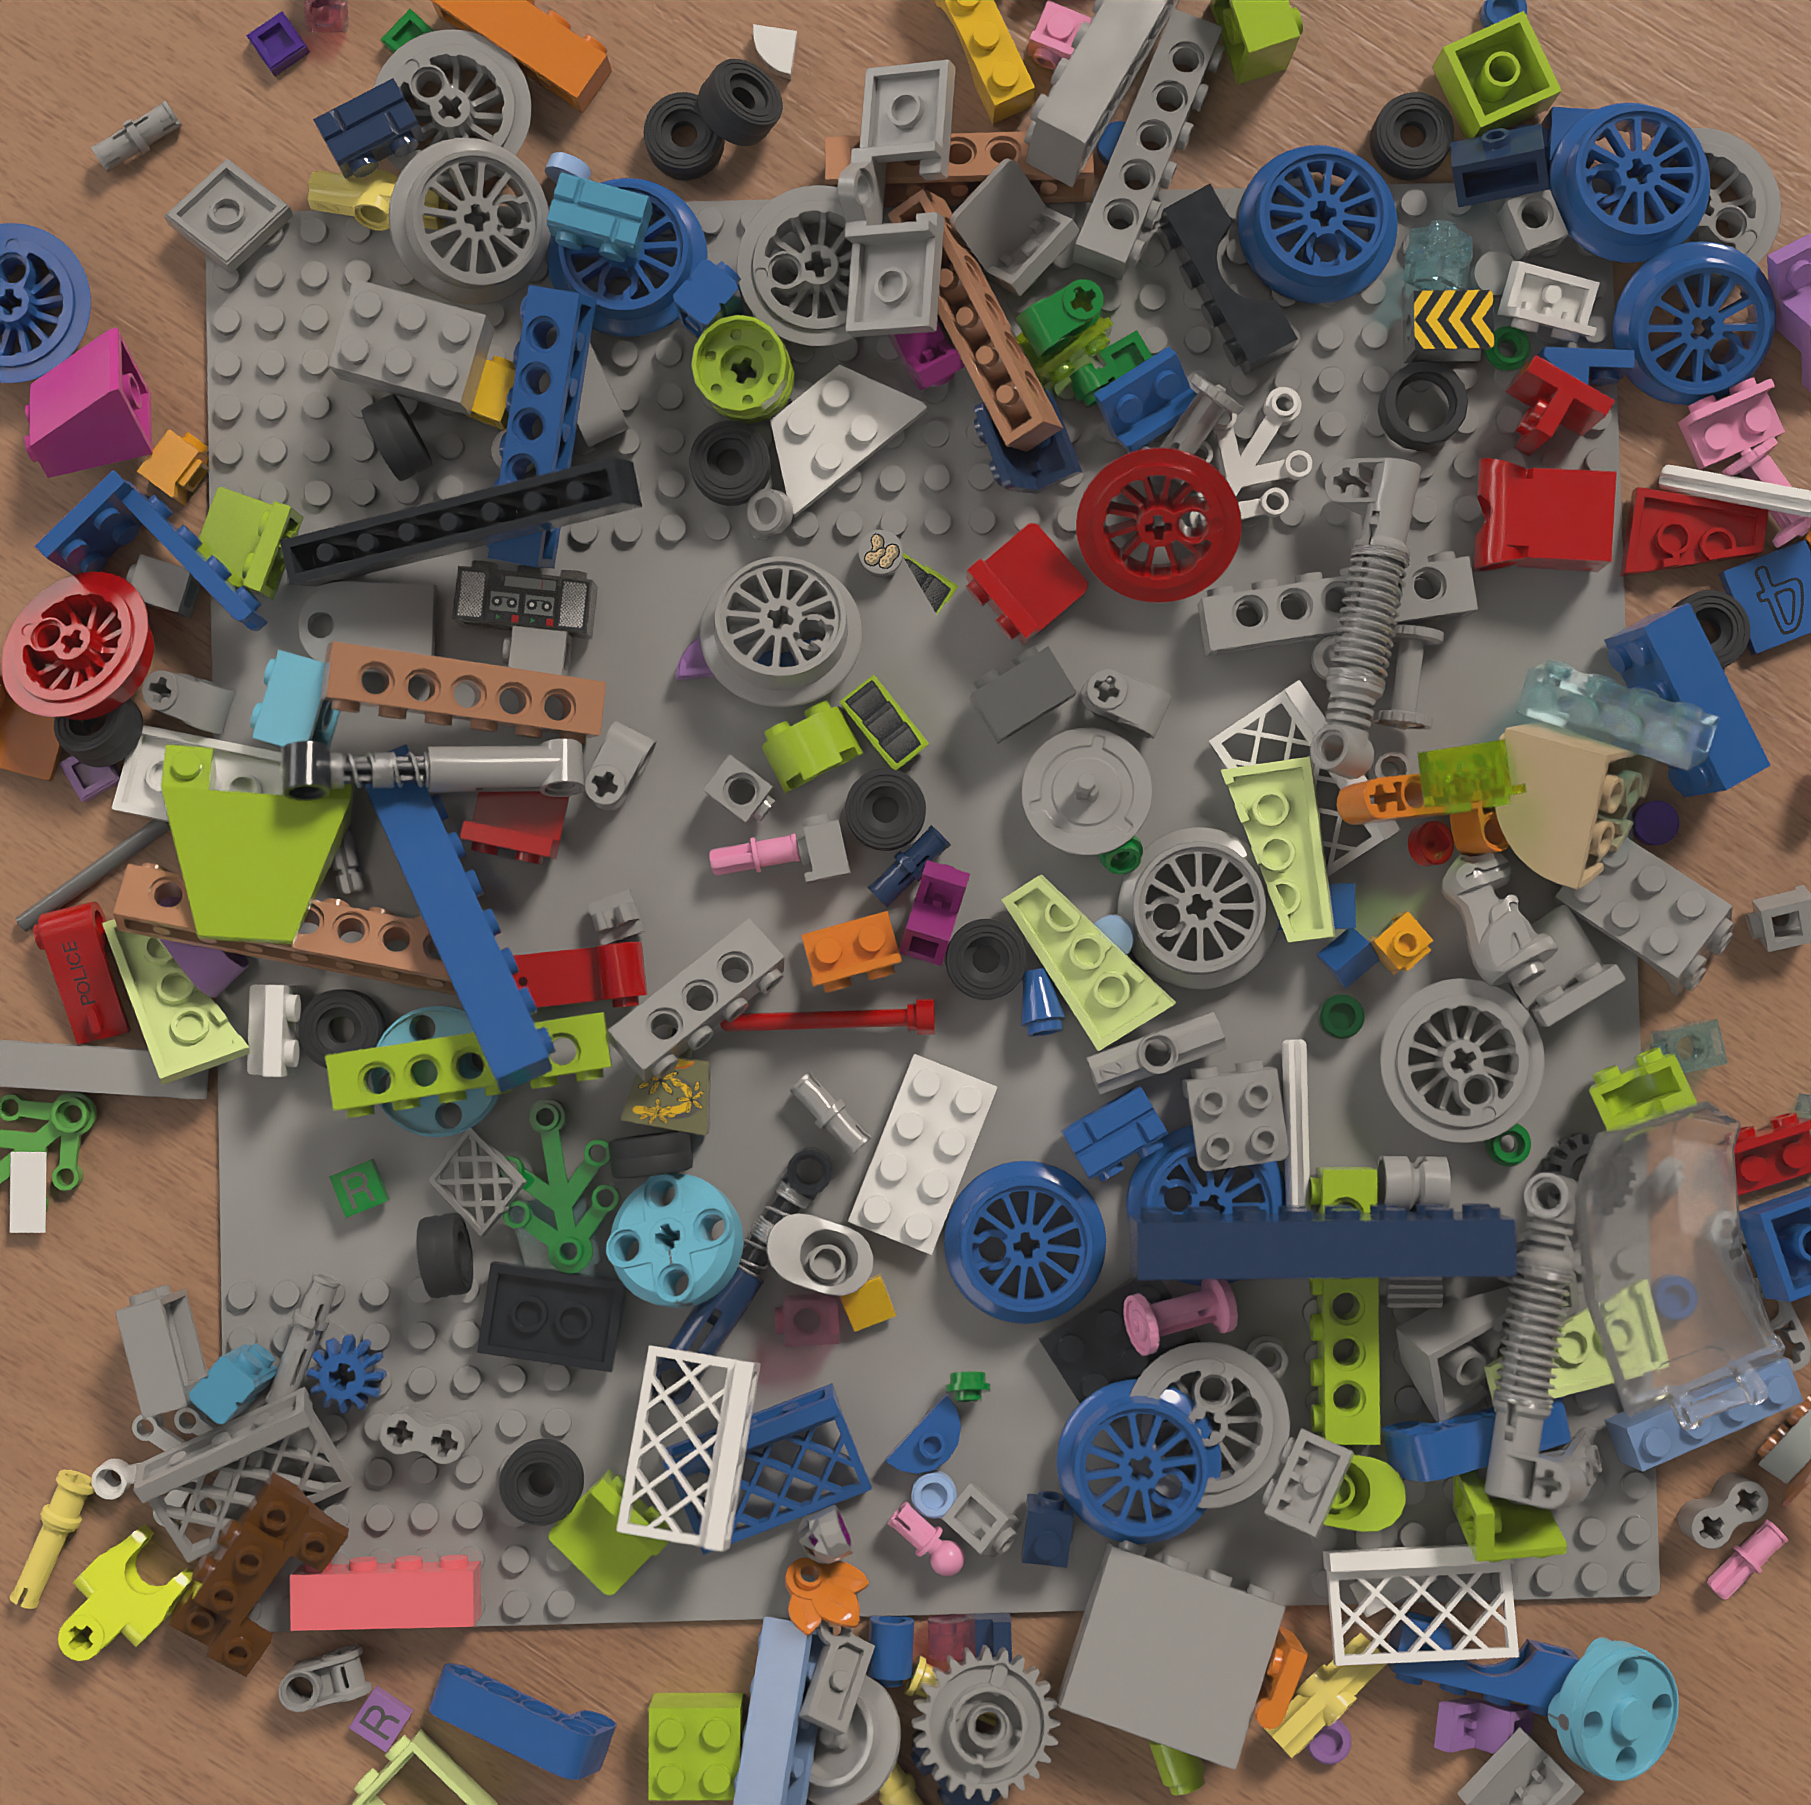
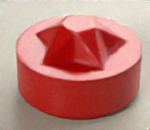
M1428 821L1419 823L1409 833L1408 850L1412 859L1417 864L1431 867L1444 864L1450 859L1454 850L1453 836L1449 828L1442 822Z

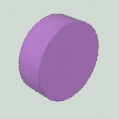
M1338 1719L1330 1727L1326 1725L1306 1748L1310 1755L1319 1763L1326 1765L1336 1764L1348 1755L1351 1748V1736L1345 1724Z

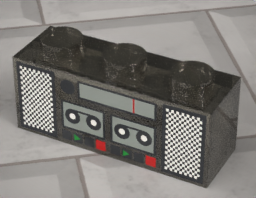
M473 560L471 567L458 566L452 620L458 625L512 631L513 626L565 631L572 638L592 640L598 586L593 580L587 579V573L577 570H561L560 576L543 575L542 568L527 565H516V572L498 570L499 564L482 560Z

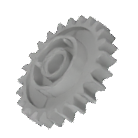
M982 1645L980 1655L977 1658L966 1647L964 1648L962 1662H957L951 1655H948L947 1663L949 1669L944 1672L935 1666L932 1668L937 1679L936 1683H921L922 1688L928 1694L927 1699L914 1700L915 1707L923 1712V1716L911 1720L914 1728L923 1730L922 1734L913 1739L916 1747L928 1748L920 1757L923 1764L936 1763L931 1773L936 1781L948 1775L946 1786L950 1792H953L960 1784H963V1793L967 1799L972 1797L976 1789H980L984 1800L989 1801L992 1789L994 1788L999 1790L1004 1799L1008 1798V1785L1014 1783L1020 1790H1025L1023 1776L1029 1774L1038 1779L1040 1775L1035 1767L1036 1762H1051V1759L1044 1751V1747L1058 1744L1056 1738L1048 1733L1049 1729L1060 1725V1721L1056 1717L1048 1715L1049 1711L1058 1706L1054 1698H1044V1695L1051 1688L1050 1684L1046 1680L1035 1683L1040 1671L1035 1665L1023 1670L1025 1658L1022 1655L1018 1654L1011 1662H1008V1651L1004 1647H1001L997 1655L992 1657L989 1648L986 1645ZM984 1712L995 1713L997 1721L991 1731L987 1733L975 1731V1721L980 1714Z

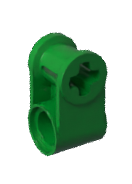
M1079 279L1050 297L1032 304L1015 318V321L1039 359L1044 358L1060 349L1073 337L1092 327L1098 321L1101 315L1104 296L1101 288L1095 282L1088 279ZM1076 297H1079L1082 302L1091 300L1089 312H1085L1082 307L1073 309Z

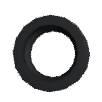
M1423 360L1407 364L1392 376L1380 394L1377 411L1381 427L1390 440L1404 449L1424 451L1439 447L1457 432L1466 418L1468 397L1465 385L1455 371L1442 363ZM1419 380L1430 381L1441 388L1449 404L1448 414L1442 425L1426 432L1415 431L1405 425L1398 415L1396 406L1398 395L1402 389L1411 382Z

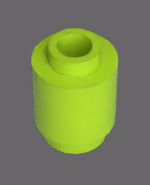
M1149 1740L1164 1786L1169 1787L1172 1795H1185L1198 1790L1205 1784L1203 1774L1206 1769L1202 1758Z

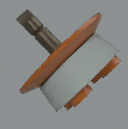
M1811 1394L1787 1419L1793 1427L1789 1429L1785 1424H1782L1756 1452L1763 1458L1758 1464L1784 1483L1787 1484L1789 1482L1781 1503L1784 1507L1811 1482Z

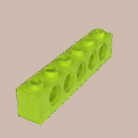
M603 1012L534 1023L537 1030L542 1027L547 1029L553 1044L563 1038L571 1040L576 1047V1055L566 1065L556 1064L552 1060L551 1054L548 1055L553 1070L530 1080L531 1089L559 1085L558 1076L576 1073L577 1082L604 1078L603 1069L613 1068L605 1014ZM474 1032L325 1055L333 1111L346 1110L347 1118L375 1114L374 1105L392 1103L393 1111L421 1107L420 1098L436 1095L439 1097V1104L467 1100L466 1091L484 1088L485 1096L513 1092L512 1088L501 1093ZM469 1053H477L483 1059L484 1069L479 1077L469 1080L460 1072V1061ZM424 1060L432 1061L438 1070L437 1079L432 1085L427 1087L419 1085L414 1078L415 1067ZM379 1067L385 1068L391 1075V1085L382 1094L374 1093L368 1085L370 1073Z
M1316 1167V1177H1310V1205H1316V1213H1324V1205L1338 1204L1346 1201L1352 1205V1208L1360 1209V1213L1370 1212V1205L1378 1204L1377 1169L1372 1167ZM1309 1278L1310 1294L1317 1295V1313L1310 1314V1337L1312 1341H1317V1359H1311L1310 1380L1312 1386H1318V1404H1312L1310 1411L1312 1432H1318L1319 1437L1337 1445H1380L1378 1278ZM1350 1293L1354 1302L1351 1311L1342 1316L1335 1315L1332 1308L1334 1299L1339 1294ZM1341 1339H1351L1354 1344L1352 1355L1343 1361L1335 1360L1333 1356L1335 1344ZM1341 1385H1352L1354 1388L1352 1401L1345 1406L1335 1405L1333 1396L1336 1389Z

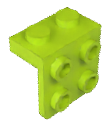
M610 1469L578 1500L572 1511L550 1529L548 1534L549 1540L605 1595L615 1594L652 1555L656 1557L669 1543L668 1540L616 1532L626 1478L621 1474L616 1476ZM639 1498L633 1503L630 1523L648 1526L662 1516V1514L654 1506L649 1508ZM666 1520L656 1527L671 1530Z

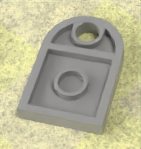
M338 581L326 584L313 592L301 609L298 631L302 645L314 660L324 663L327 645L332 641L435 656L437 586L435 584L357 581ZM322 614L330 615L334 621L333 631L325 638H316L311 629L313 620ZM374 670L364 671V673H378Z

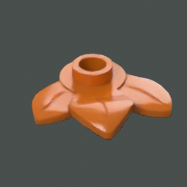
M808 1557L799 1558L789 1565L785 1574V1586L791 1595L788 1606L789 1617L796 1628L806 1636L811 1635L818 1628L821 1620L840 1627L855 1629L860 1618L859 1603L855 1594L866 1589L869 1581L862 1571L846 1562L836 1561L830 1564H823ZM801 1575H810L816 1581L807 1582L801 1577Z

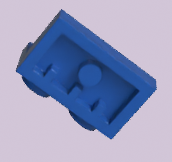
M1169 346L1094 393L1110 434L1130 453L1147 446L1156 437L1174 427L1197 395L1189 385L1177 353Z

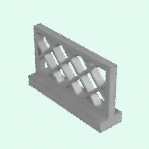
M305 1387L137 1464L134 1491L142 1504L147 1501L149 1502L186 1561L190 1562L219 1547L217 1540L221 1533L220 1529H223L230 1520L225 1518L230 1502L248 1506L255 1497L254 1495L235 1491L241 1475L266 1482L271 1473L274 1472L296 1484L313 1504L353 1486L354 1477L313 1411V1400ZM307 1427L315 1438L311 1451L287 1445L290 1435ZM320 1447H321L322 1451L324 1452V1454H323V1453H319ZM261 1450L273 1453L275 1457L270 1470L246 1465L245 1462L248 1455ZM282 1456L307 1461L301 1477L277 1472ZM314 1463L332 1467L338 1477L325 1483L308 1479ZM220 1470L233 1473V1477L228 1489L203 1484L206 1474ZM174 1489L192 1493L186 1509L167 1505L161 1495ZM198 1495L223 1500L218 1516L193 1511ZM188 1522L213 1527L209 1537L194 1544L189 1540L185 1530Z

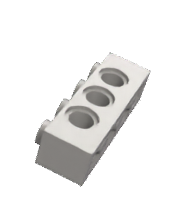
M748 918L608 1030L610 1044L644 1083H647L654 1076L657 1079L663 1078L676 1067L679 1062L677 1058L690 1047L693 1050H697L707 1043L714 1034L712 1029L726 1019L728 1022H731L738 1018L749 1006L747 1002L759 991L766 994L774 989L783 979L782 973L784 972L785 957L754 922ZM731 969H740L747 974V977L741 982L732 983L727 981L723 975ZM700 996L712 1001V1005L704 1011L693 1010L688 1005L693 998ZM664 1024L671 1025L677 1029V1033L670 1039H659L653 1032L658 1026Z

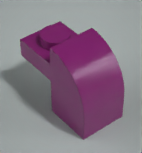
M938 322L936 332L888 335L900 361L919 391L929 386L936 387L949 382L954 377L955 372L965 367L958 351L945 340Z
M926 861L899 949L900 954L942 966L970 873L957 870L950 865Z

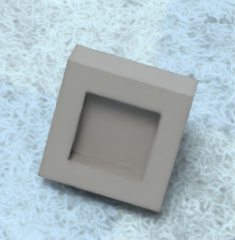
M631 889L587 903L601 945L612 944L646 932Z

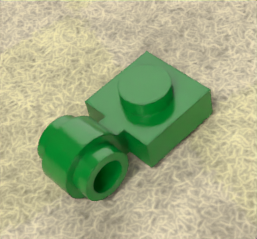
M1138 330L1098 352L1097 358L1103 368L1098 367L1095 369L1092 363H1088L1069 376L1072 381L1070 388L1079 403L1084 402L1087 408L1097 404L1094 393L1107 386L1110 381H1115L1153 357Z

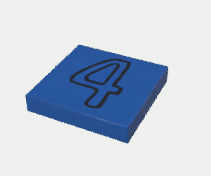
M1806 540L1718 574L1726 594L1736 599L1748 615L1750 638L1747 647L1751 656L1811 633V552Z

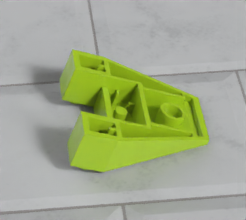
M166 744L161 790L198 939L293 945L351 823L354 784H344L343 789L333 788L329 796L315 801H297L289 799L284 795L214 790L216 764L213 748Z

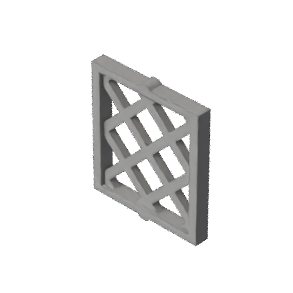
M475 1126L466 1130L453 1149L447 1152L446 1158L428 1180L480 1237L486 1236L501 1215L508 1211L509 1205L527 1183L526 1179ZM468 1140H471L472 1156H461L460 1151ZM479 1144L489 1155L480 1156ZM492 1161L493 1178H481L480 1162ZM454 1162L455 1179H443V1173ZM461 1162H473L474 1178H462ZM500 1167L510 1177H500ZM501 1183H513V1189L502 1200ZM474 1184L475 1200L463 1201L462 1185ZM481 1184H493L494 1200H482ZM446 1185H455L456 1196ZM483 1206H495V1212L484 1223ZM466 1207H476V1217Z

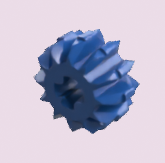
M353 1334L344 1336L342 1345L333 1337L325 1342L327 1351L318 1349L312 1355L314 1361L320 1366L308 1369L307 1376L319 1379L320 1382L314 1385L310 1391L312 1395H316L324 1390L327 1395L323 1400L322 1406L325 1408L332 1406L338 1399L340 1413L350 1411L352 1402L359 1410H362L368 1406L367 1396L376 1398L382 1392L380 1386L374 1381L386 1378L387 1371L374 1368V1365L381 1361L384 1356L381 1352L375 1353L371 1357L367 1354L372 1344L369 1339L363 1340L356 1348V1339ZM346 1364L350 1366L348 1372L354 1370L356 1376L348 1383L344 1381L346 1375L343 1377L339 1375V1369Z

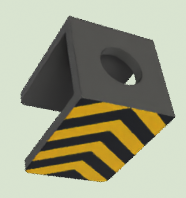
M1413 291L1402 306L1403 364L1423 360L1438 363H1478L1482 359V350H1489L1494 345L1492 291Z

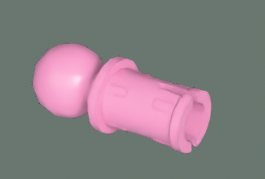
M907 1501L900 1506L902 1510L899 1511L897 1509L888 1520V1525L898 1531L916 1548L915 1554L918 1557L923 1556L926 1552L929 1553L931 1566L936 1573L942 1576H953L960 1572L965 1564V1555L961 1546L953 1540H940L939 1537L943 1529L940 1526L934 1528Z

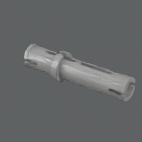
M320 1272L312 1273V1279L302 1306L294 1311L292 1320L295 1324L281 1357L270 1391L266 1395L265 1401L267 1403H271L300 1389L320 1333L327 1330L330 1321L327 1315L337 1288L341 1283L337 1278Z

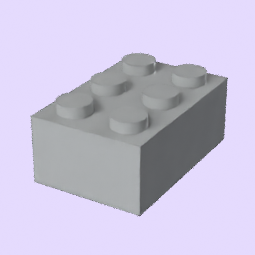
M353 278L328 367L341 380L470 415L495 329L484 314Z

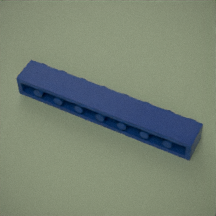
M407 744L387 753L394 752L395 756H406L410 751ZM416 783L403 784L402 788L398 784H394V787L389 789L387 787L382 789L376 787L374 789L372 784H363L501 1093L552 1071L553 1068L548 1056L556 1052L552 1040L545 1027L537 1030L530 1015L538 1012L527 986L520 990L517 988L512 975L519 973L515 959L509 947L500 950L494 936L501 934L500 927L491 908L484 911L481 909L477 897L484 895L474 870L465 872L459 859L465 857L466 853L456 831L447 834L442 821L448 819L449 816L439 794L430 796L425 783L422 788Z

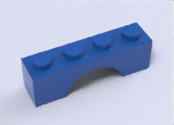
M1409 1610L1404 1614L1422 1632L1435 1619L1434 1616ZM1400 1619L1391 1630L1388 1644L1396 1652H1405L1409 1650L1419 1636ZM1442 1621L1429 1638L1442 1650L1453 1649L1450 1629ZM1526 1639L1518 1650L1519 1657H1510L1496 1664L1482 1665L1467 1660L1388 1663L1387 1665L1392 1672L1396 1673L1395 1677L1409 1684L1422 1685L1423 1680L1440 1683V1689L1455 1695L1465 1696L1467 1690L1484 1694L1483 1698L1491 1703L1510 1706L1511 1701L1528 1704L1527 1709L1534 1713L1548 1716V1709L1552 1699L1561 1691L1567 1675L1580 1658L1571 1649ZM1425 1642L1418 1651L1434 1649Z

